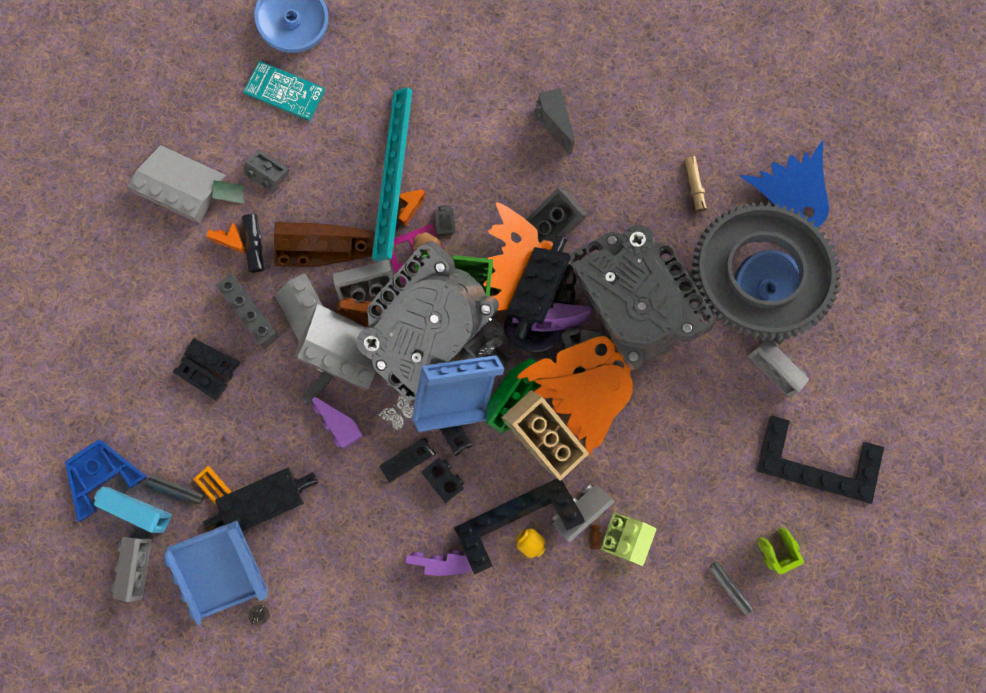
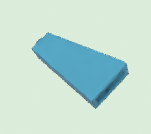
M109 487L99 489L94 498L96 500L94 506L151 533H164L172 514Z

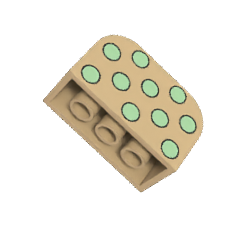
M532 390L501 417L535 459L559 481L589 454L545 399Z

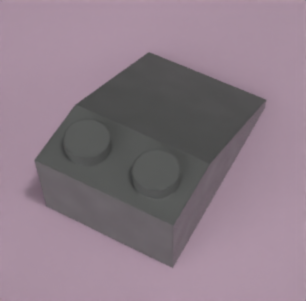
M561 88L539 93L535 108L536 118L540 119L543 127L568 154L572 153L575 137Z
M558 187L526 220L537 229L539 243L544 240L554 243L556 236H559V239L560 236L565 237L589 214L565 187Z

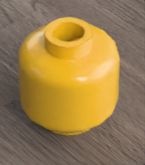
M524 529L516 538L517 549L528 558L540 557L546 549L544 547L545 538L535 529Z

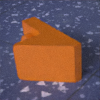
M424 190L400 194L399 202L406 205L398 213L400 224L405 227L407 226L426 197Z
M232 223L228 234L216 229V232L209 229L206 236L210 241L241 253H246L239 230L234 223Z

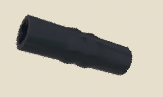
M243 215V240L245 243L244 249L247 257L248 272H262L265 269L258 215Z

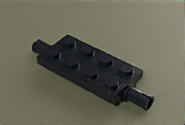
M559 236L555 237L550 250L534 247L506 311L508 317L516 318L519 321L517 329L513 334L516 340L520 341L521 339V341H525L530 326L532 327L535 323L543 324L571 258L569 253L562 252L567 243V239L560 236V239Z
M288 467L215 500L219 515L204 520L203 524L207 526L205 529L208 532L237 521L243 532L304 504L301 496L302 490L318 484L317 479H313L316 476L312 472L297 479L294 478Z

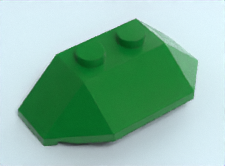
M532 358L511 369L488 402L486 423L499 433L510 430L501 417L530 390L534 392L541 387L534 380L529 381L528 377L517 378L524 369L536 363Z

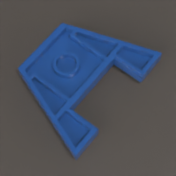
M99 439L65 461L78 522L84 521L98 511L88 494L110 479L121 474L128 487L133 488L148 478L147 475Z

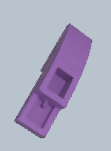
M553 303L552 309L549 308L543 324H533L531 331H557L582 325L588 322L591 307ZM512 319V323H519L518 319Z
M453 550L452 553L447 554L446 561L443 560V556L432 555L431 558L423 557L424 553L412 551V555L406 556L405 563L425 566L424 575L447 576L472 571L467 557L464 556V551Z

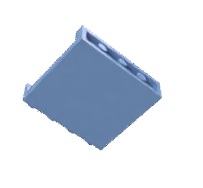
M497 355L422 366L412 413V420L417 431L423 432L486 421L487 406L495 376L503 375L504 367Z
M237 521L167 547L163 557L166 567H170L173 582L179 586L183 602H187L191 619H195L197 625L201 624V620L204 617L257 597L259 601L267 598V586Z

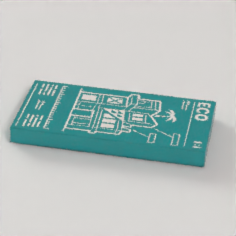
M259 61L243 93L310 122L326 90L324 87Z

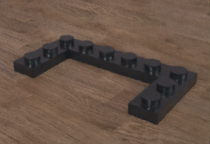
M772 415L769 416L756 472L872 504L884 447L863 442L856 478H850L781 458L790 421Z
M552 480L454 527L474 575L493 566L480 537L551 503L566 530L585 522L562 480Z

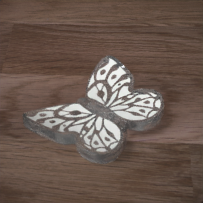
M400 394L393 408L382 409L377 412V415L383 421L391 422L392 429L398 431L403 428L406 419H412L414 406L411 405V400H407Z

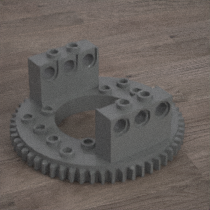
M752 202L750 207L747 204H744L742 208L738 205L735 211L730 208L728 214L723 212L721 217L717 216L715 221H711L710 225L701 234V239L698 240L694 250L696 253L693 255L695 260L692 263V266H694L692 273L696 274L693 277V281L697 282L695 285L697 289H700L699 292L703 296L702 298L712 310L713 315L717 316L716 321L722 320L723 326L729 325L730 331L736 329L738 335L743 332L746 338L752 335L754 340L759 336L761 341L768 337L769 341L774 340L779 345L785 339H789L791 335L793 337H796L799 333L802 335L806 329L809 331L813 326H816L834 305L833 302L837 299L836 295L839 292L837 288L841 284L838 281L841 275L837 274L841 267L836 266L839 260L834 259L837 252H832L834 245H828L830 238H824L826 233L819 232L821 227H814L815 221L808 222V216L802 218L800 211L795 214L793 208L788 211L784 205L781 209L777 203L772 207L770 202L766 206L762 202L758 206L754 202ZM752 242H770L782 247L793 257L798 267L799 283L796 291L789 297L778 301H763L748 295L740 288L733 276L732 259L734 253L742 246Z

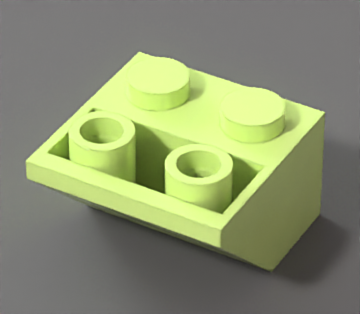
M613 512L600 550L643 566L656 528Z

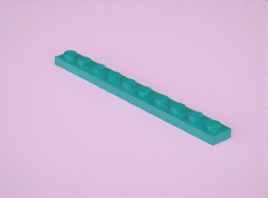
M409 87L393 91L372 260L376 262L392 259L412 90Z

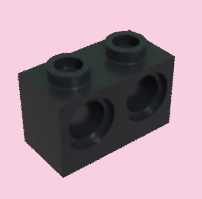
M438 458L421 473L446 504L464 489L462 487L464 482L458 474L454 476L451 473L450 469L452 466L446 459L442 461ZM437 466L442 467L444 470L443 475L440 477L433 475V469ZM447 482H454L456 485V489L452 493L445 491V484Z

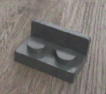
M260 150L245 161L244 174L272 193L276 191L277 184L289 173L288 168Z

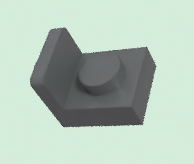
M449 205L438 206V209H435L436 234L455 233L453 208H450Z
M574 328L563 331L560 340L564 350L576 345L574 340L571 341V338L580 335L579 329L574 330Z

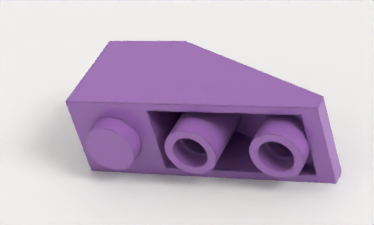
M312 398L314 411L317 415L321 414L324 418L322 423L327 431L331 430L335 437L332 439L338 448L342 447L345 450L364 438V435L353 419L318 398Z

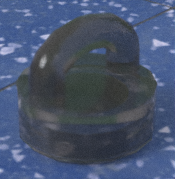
M261 604L252 607L248 614L250 622L257 626L266 623L270 616L268 608Z

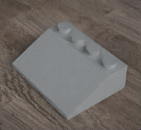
M160 145L136 170L127 187L135 194L200 224L214 199L212 198L213 181L223 182L226 175Z
M316 304L293 358L361 389H369L376 373L372 359L364 356L357 347V337L367 327Z

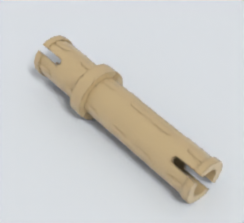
M690 156L684 159L691 187L690 196L693 197L695 212H699V210L704 212L707 210L704 197L705 189L702 188L696 156Z

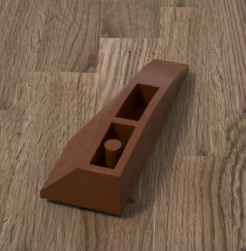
M275 222V266L317 267L372 257L375 232L331 224Z

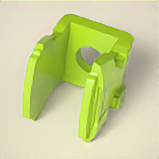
M780 527L777 529L778 534L790 556L777 561L774 549L767 539L759 537L757 538V544L760 551L765 555L764 562L767 567L778 574H784L802 565L804 560L799 552L800 547L796 540L793 539V536L787 529Z

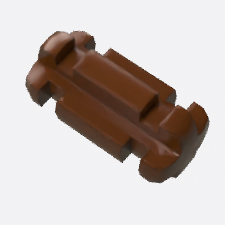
M591 525V545L589 547L590 549H601L599 543H601L602 532H600V529L602 527L600 525Z

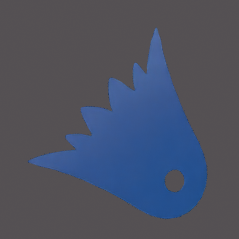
M823 141L817 146L811 159L807 152L804 154L802 164L792 154L788 158L787 169L778 163L772 162L773 176L764 171H760L763 179L749 175H739L758 189L774 205L777 203L781 209L784 205L788 211L793 208L794 213L797 214L800 211L803 218L805 217L803 214L804 208H813L814 215L808 217L807 221H815L814 227L821 226L828 217L829 201L823 171Z

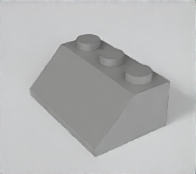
M388 260L333 274L334 286L339 301L343 300V298H352L357 303H362V301L372 302L393 277ZM388 291V295L394 299V294Z
M305 273L288 281L275 294L299 342L316 304L323 306Z
M768 337L747 355L787 397L799 393L809 380L806 372L802 368L797 367L792 362V358L788 354L783 353L774 340L769 341Z
M589 484L581 492L583 494L578 500L576 498L573 499L585 520L584 523L566 530L558 514L552 518L554 522L551 525L566 542H571L615 502L597 484L593 487Z
M122 537V540H120L118 544L119 560L115 564L116 579L111 588L114 599L125 602L143 599L152 539Z

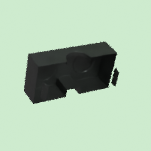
M568 265L557 290V299L559 303L569 304L566 302L567 291H571L569 305H574L577 303L574 301V285H576L577 277L573 272L572 284H566L567 278H569V271L572 270L571 265Z

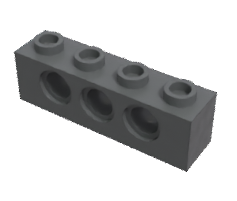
M229 274L216 284L217 288L262 347L266 348L280 338L232 274Z

